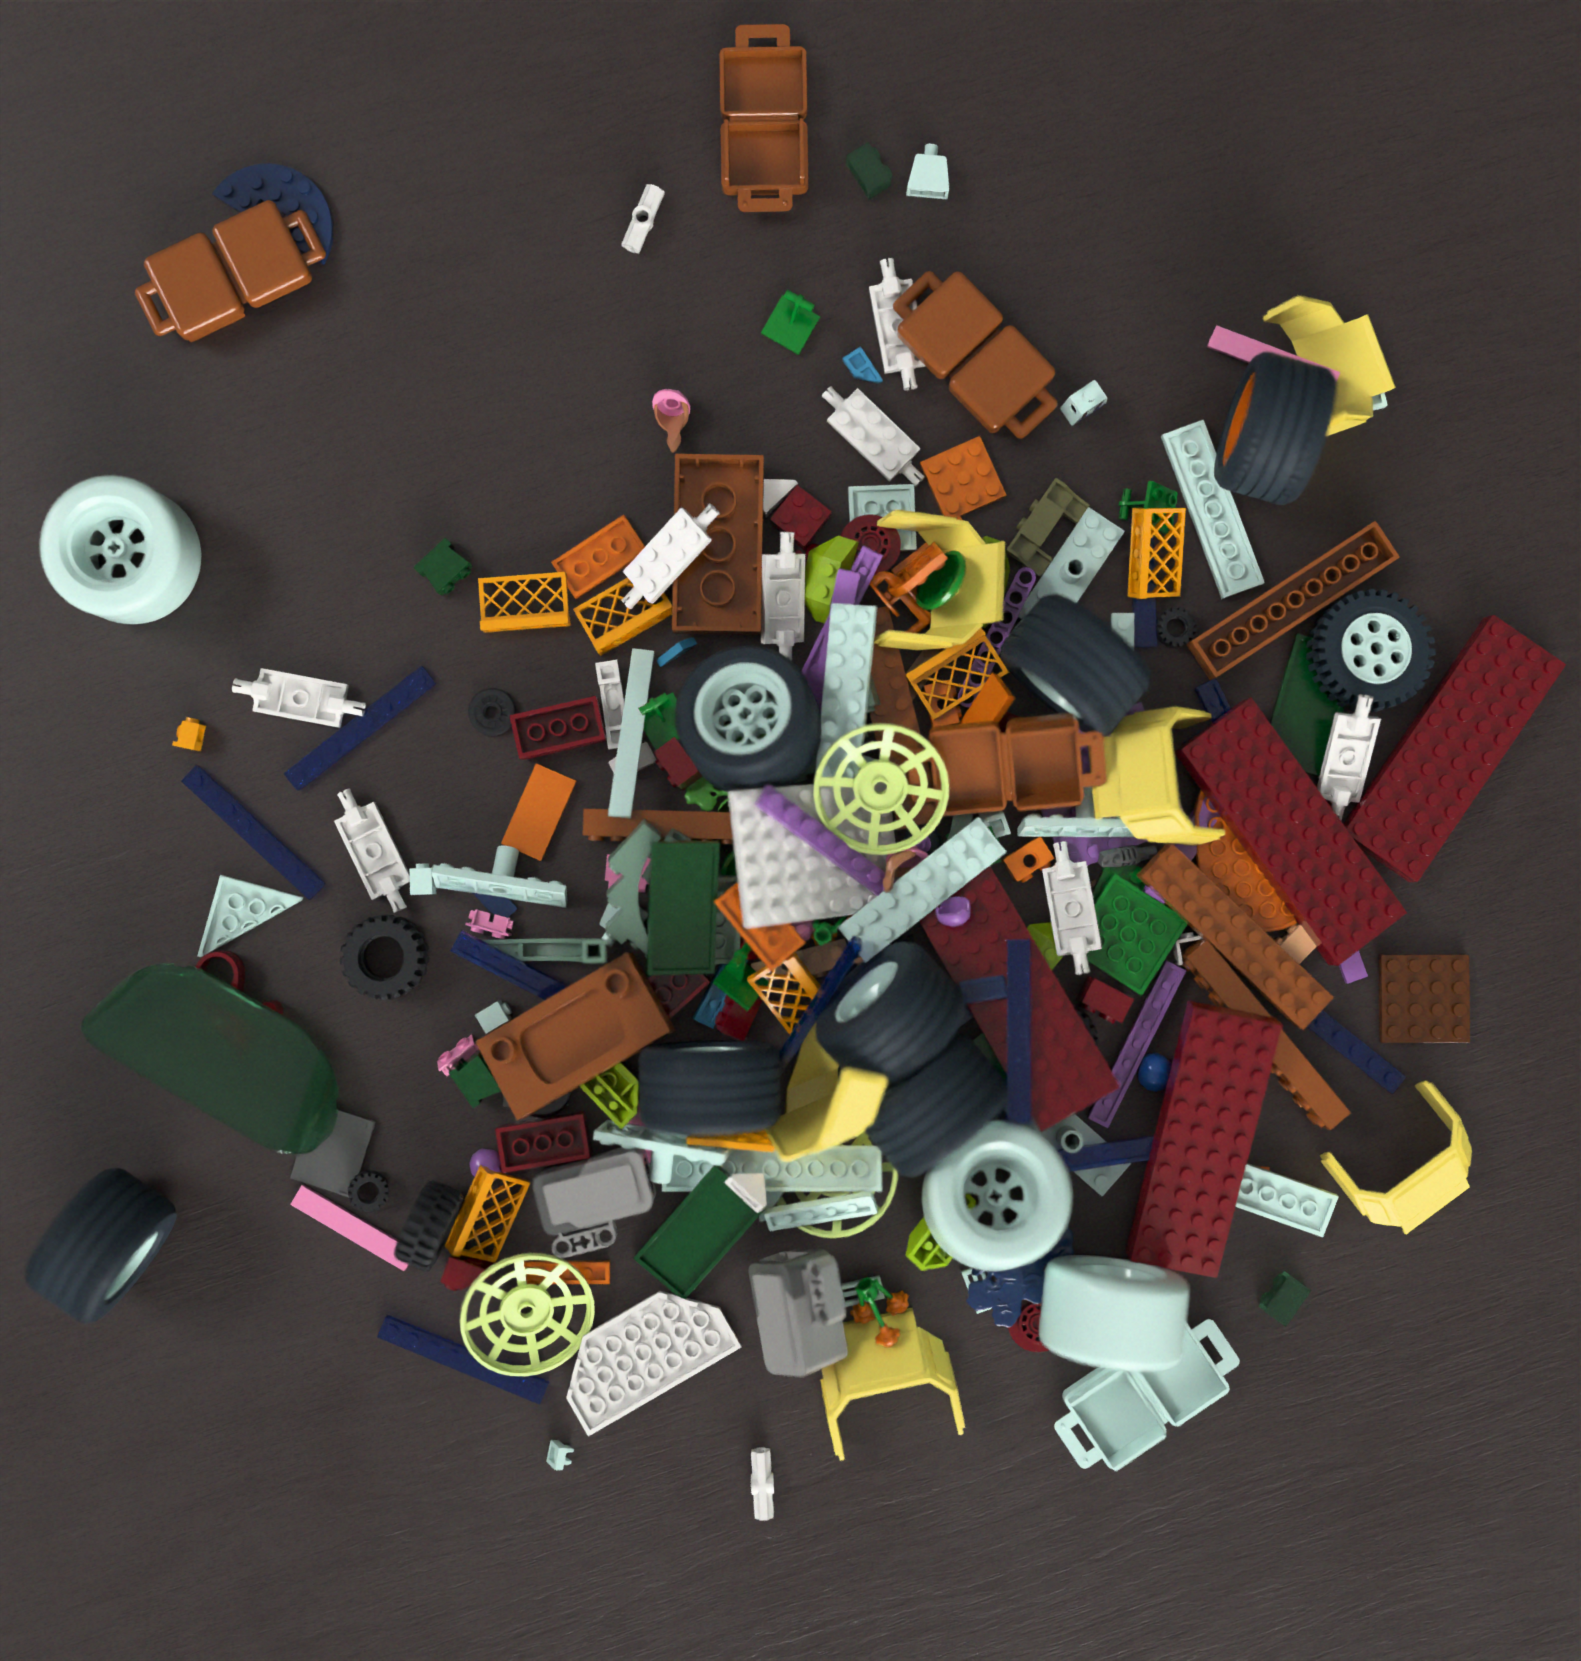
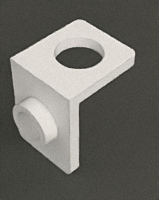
M1193 932L1180 935V938H1178L1173 946L1176 965H1183L1179 943L1203 939L1199 935L1194 936Z

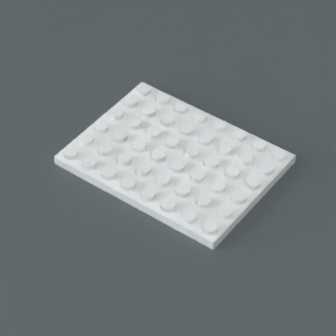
M878 782L875 784L874 789L882 792L886 789L887 785L884 782ZM814 784L774 788L824 826L815 806ZM820 786L822 805L831 820L840 812L835 801L834 786ZM840 787L841 797L845 806H847L856 799L854 788ZM763 789L728 792L744 928L854 915L877 897L754 805ZM862 806L852 813L858 819L871 823L872 812L867 811ZM892 811L881 814L880 824L893 822ZM847 818L836 827L849 838L868 844L869 831L857 827ZM894 830L878 833L877 845L895 843ZM859 852L886 873L887 854Z

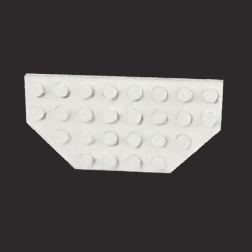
M658 1291L594 1328L586 1335H583L566 1398L585 1432L590 1436L741 1348L742 1345L719 1306Z

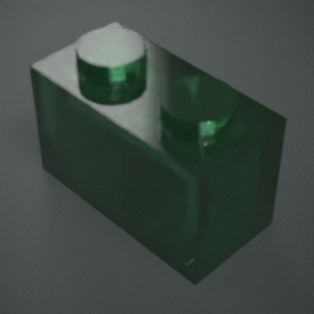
M869 142L846 155V165L868 200L889 188L892 180L891 170L887 165L884 166L882 164L879 151L876 147L872 148Z
M1283 1271L1282 1274H1278L1275 1277L1270 1291L1263 1294L1259 1307L1286 1327L1311 1290L1286 1271Z

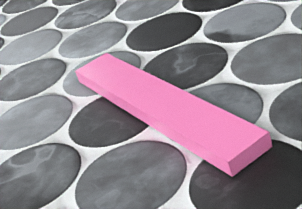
M1217 325L1207 345V348L1246 363H1250L1252 358L1260 353L1273 352L1322 366ZM1326 367L1332 372L1337 381L1340 372Z
M301 1185L290 1205L402 1271L406 1270L408 1264L397 1260L394 1256V1249L398 1239L306 1185Z

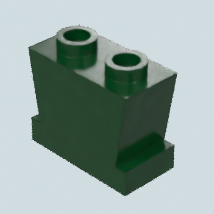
M446 538L413 567L421 576L428 578L436 592L441 596L444 593L445 595L449 594L455 588L454 584L459 579H465L471 573L470 569L473 567L468 561L453 551L455 547Z
M480 1050L463 1064L460 1061L454 1063L448 1072L472 1108L478 1106L483 1098L501 1092Z

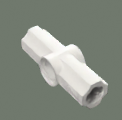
M647 184L638 206L633 211V218L622 242V247L628 251L640 253L646 236L653 227L654 217L664 196V191L659 187ZM640 216L648 217L645 222H639L638 218Z
M759 1447L751 1450V1492L754 1495L755 1519L764 1521L774 1518L773 1473H771L770 1449Z

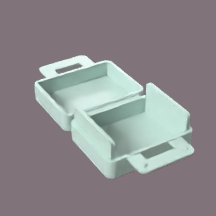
M1207 1319L1193 1329L1186 1322L1183 1355L1176 1365L1159 1370L1097 1367L1063 1391V1400L1071 1412L1056 1421L1054 1425L1055 1430L1081 1468H1089L1100 1459H1103L1109 1468L1117 1471L1167 1436L1165 1423L1169 1421L1174 1426H1180L1226 1395L1229 1391V1385L1223 1376L1239 1365V1358L1213 1320ZM1206 1336L1209 1337L1223 1358L1216 1365L1200 1343V1340ZM1078 1423L1094 1445V1448L1088 1452L1085 1451L1070 1429Z

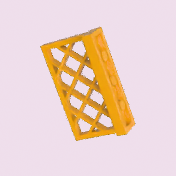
M1132 508L1127 597L1137 599L1180 597L1186 508ZM1152 513H1157L1161 518L1155 527L1151 524ZM1173 513H1178V521L1172 526L1168 519ZM1165 523L1170 531L1162 537L1158 530ZM1155 535L1160 542L1152 549L1150 539ZM1172 535L1176 537V544L1173 548L1167 543ZM1164 546L1168 553L1161 560L1156 553ZM1154 557L1158 565L1151 571L1149 569V561ZM1173 557L1175 566L1170 571L1165 564ZM1162 568L1167 575L1160 582L1155 575ZM1170 578L1174 582L1173 592H1168L1164 587ZM1152 579L1157 586L1152 592H1147L1148 583Z
M566 572L478 578L481 612L480 630L483 632L571 626ZM553 578H561L562 586L557 592H554L547 586ZM537 579L542 586L533 594L525 586L531 580ZM509 581H515L520 585V588L513 596L503 589ZM496 582H504V583L500 586V585H499L498 583H496ZM484 583H494L499 587L491 598L484 591ZM545 587L554 594L546 604L537 597ZM523 589L532 595L524 606L515 599ZM501 591L510 597L503 607L494 601ZM556 597L563 602L564 611L554 612L549 608ZM536 599L544 607L539 613L532 614L527 608ZM513 600L522 607L517 615H510L505 611ZM491 602L501 609L495 617H486V608Z
M626 578L573 610L596 651L602 656L671 616L672 605L665 593L663 592L661 595L663 600L656 605L648 603L646 598L645 602L638 601L636 604L643 605L642 612L638 615L629 614L631 609L628 607L626 613L616 611L617 601L624 598L619 596L621 588L625 586L634 587L629 578ZM606 597L614 598L611 609L600 607L602 599ZM587 608L595 609L592 620L583 618L580 612ZM599 611L610 613L607 624L596 621ZM613 614L624 616L621 625H610ZM594 626L605 627L604 634L595 639L592 634Z
M980 628L964 644L953 645V647L943 650L907 673L906 678L911 683L933 720L981 691L985 684V677H990V675L986 674L988 662L998 663L1002 672L997 674L1000 678L1009 673V671L986 637L983 629ZM982 642L989 649L987 658L974 655L976 646ZM973 649L972 654H966V652ZM990 653L992 654L995 660L989 659ZM960 656L971 657L968 670L955 667L957 658ZM973 658L986 661L983 673L970 671ZM952 661H954L953 667H952V666H948L949 663H951ZM941 668L952 669L950 681L936 679L938 670ZM954 670L967 673L965 685L952 683ZM935 673L934 678H929L930 675ZM970 673L982 676L981 685L977 688L967 686ZM924 679L933 681L931 694L921 692L917 684ZM936 682L948 684L946 697L933 694ZM951 685L964 688L962 697L958 700L948 698ZM966 689L972 690L965 695ZM924 695H925V696H930V698H929V703H928V701L926 700V698L924 697ZM932 697L945 700L943 709L936 714L930 706ZM947 701H952V702H953V703H951L950 705H948V706L946 707Z
M794 952L780 964L784 963L788 968L786 975L776 974L775 969L769 973L770 970L765 966L747 977V980L793 1040L797 1042L805 1036L812 1011L820 1012L829 996L796 952ZM761 977L769 978L768 986L758 985L755 981ZM773 978L785 980L783 988L771 987ZM788 981H797L799 983L798 990L787 989ZM770 992L781 993L780 1002L770 1001ZM785 994L797 995L795 1004L783 1002ZM800 996L810 997V1006L799 1004ZM782 1008L793 1009L792 1016H782ZM797 1009L808 1011L807 1018H795ZM800 1023L805 1024L803 1030L795 1033L792 1029L793 1024Z
M765 1129L728 1134H690L686 1138V1144L767 1152L775 1151Z
M480 1165L445 1243V1247L451 1255L458 1257L465 1255L495 1263L530 1182L526 1179L496 1172ZM494 1178L501 1179L503 1185L492 1190L491 1185ZM516 1184L522 1185L518 1193L511 1195L510 1187ZM506 1190L508 1198L498 1203L495 1195ZM492 1198L495 1205L483 1210L482 1205L484 1201ZM511 1203V1211L502 1215L500 1208ZM497 1210L500 1218L489 1223L486 1216ZM483 1218L486 1225L475 1231L473 1228L475 1222ZM502 1223V1231L493 1235L491 1228ZM488 1230L491 1238L480 1243L477 1236ZM474 1238L477 1245L469 1250L464 1249L466 1242ZM493 1243L495 1247L492 1254H484L482 1248Z

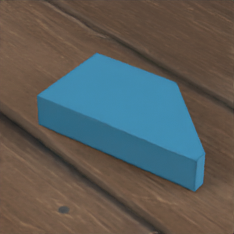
M861 346L842 359L855 379L875 383L883 381Z
M694 637L678 642L657 658L658 665L662 667L685 654L697 642Z

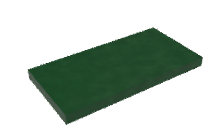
M1297 633L1293 640L1270 724L1307 774L1320 777L1335 712L1343 713L1344 707L1336 705L1339 699L1330 701L1327 698L1330 694L1329 691L1322 693L1318 689L1323 685L1321 680L1314 683L1312 677L1316 676L1317 672L1316 670L1309 672L1308 666L1314 662L1313 659L1307 660L1306 654L1312 651V648H1306L1307 641L1313 638ZM1354 658V660H1353L1355 666L1357 665V662H1358V659H1357V658Z
M651 841L647 943L648 975L714 974L717 906L714 901L717 899L718 841Z
M720 1165L712 1166L633 1258L675 1295L686 1299L767 1207L766 1205L758 1213L725 1183L732 1175Z

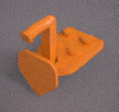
M935 542L896 575L882 571L875 574L870 581V586L896 617L900 614L893 604L899 598L917 617L918 621L908 630L904 631L906 633L918 634L931 623V614L928 610L918 606L916 596L910 590L916 585L923 584L928 579V575L934 570L941 569L948 559ZM884 580L888 584V591L885 593L877 587Z

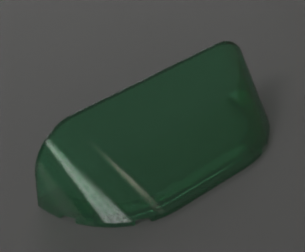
M174 963L156 964L139 969L115 986L81 1022V1030L84 1037L96 1049L263 1147L290 1155L307 1154L317 1149L333 1132L338 1116L336 1099L339 1097L334 1071L322 1049L318 1051L310 1041L312 1037L299 1025L204 970L193 966H174Z

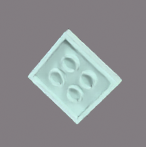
M914 484L848 487L850 521L868 514L884 517L893 510L915 512ZM897 529L901 541L900 551H916V531Z

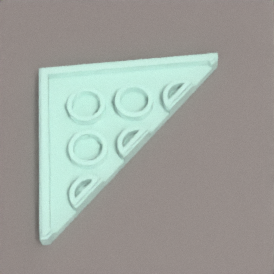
M220 875L197 956L203 957L299 903L303 900V897Z

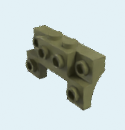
M1055 478L1041 500L1035 499L1029 508V511L1032 513L1028 519L1022 518L1016 527L1019 529V532L1005 552L1022 563L1024 568H1031L1035 575L1040 578L1053 560V558L1039 549L1062 515L1077 524L1090 505L1077 496L1065 483Z

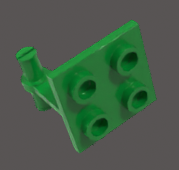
M788 289L785 295H782L761 334L799 355L820 316L812 312L815 304L804 299L805 296L797 295Z
M1148 481L1145 501L1130 502L1132 489L1124 488L1122 501H1119L1120 513L1118 519L1127 521L1129 508H1175L1178 492L1154 481ZM1152 513L1151 524L1155 527L1161 518L1157 513ZM1174 513L1168 519L1172 526L1174 523ZM1164 523L1158 531L1167 534L1170 530Z
M673 692L668 695L664 693L655 699L652 697L649 699L650 702L638 708L642 716L646 714L644 731L655 750L659 749L673 737L679 740L675 725L677 699Z
M747 943L734 953L733 959L713 982L714 985L746 1011L750 1009L759 997L747 980V977L756 972L746 964L747 954L752 950ZM764 977L755 981L761 986H767L768 984Z

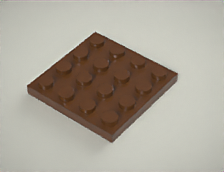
M1379 955L1380 1042L1470 1043L1469 955Z

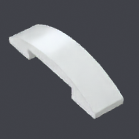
M611 660L595 663L609 750L618 748L625 702L618 661Z

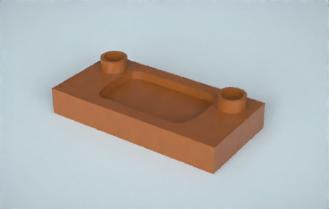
M627 952L475 1042L517 1120L532 1115L676 1030L635 955Z

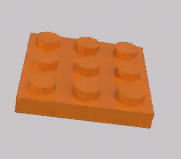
M980 436L920 462L922 471L943 516L958 518L1006 497L1004 488Z

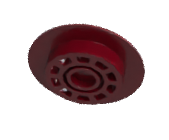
M868 514L850 521L844 528L841 536L859 542L856 553L861 551L863 545L882 554V549L886 550L874 573L875 575L879 572L887 571L894 565L900 554L901 541L897 529L877 526V521L883 517ZM857 554L855 555L853 565L858 557Z
M1024 1299L1021 1302V1315L1013 1326L1008 1327L1009 1333L1015 1343L1025 1350L1031 1352L1049 1351L1050 1349L1042 1343L1041 1339L1036 1338L1039 1337L1041 1309H1036V1306H1041L1042 1308V1303L1033 1304Z

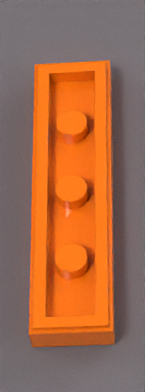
M610 1260L567 1261L580 1271L588 1284H610ZM523 1261L524 1268H540L550 1272L558 1265V1263L551 1261ZM566 1269L559 1276L565 1284H581L569 1269ZM525 1274L527 1284H540L545 1276L537 1274Z

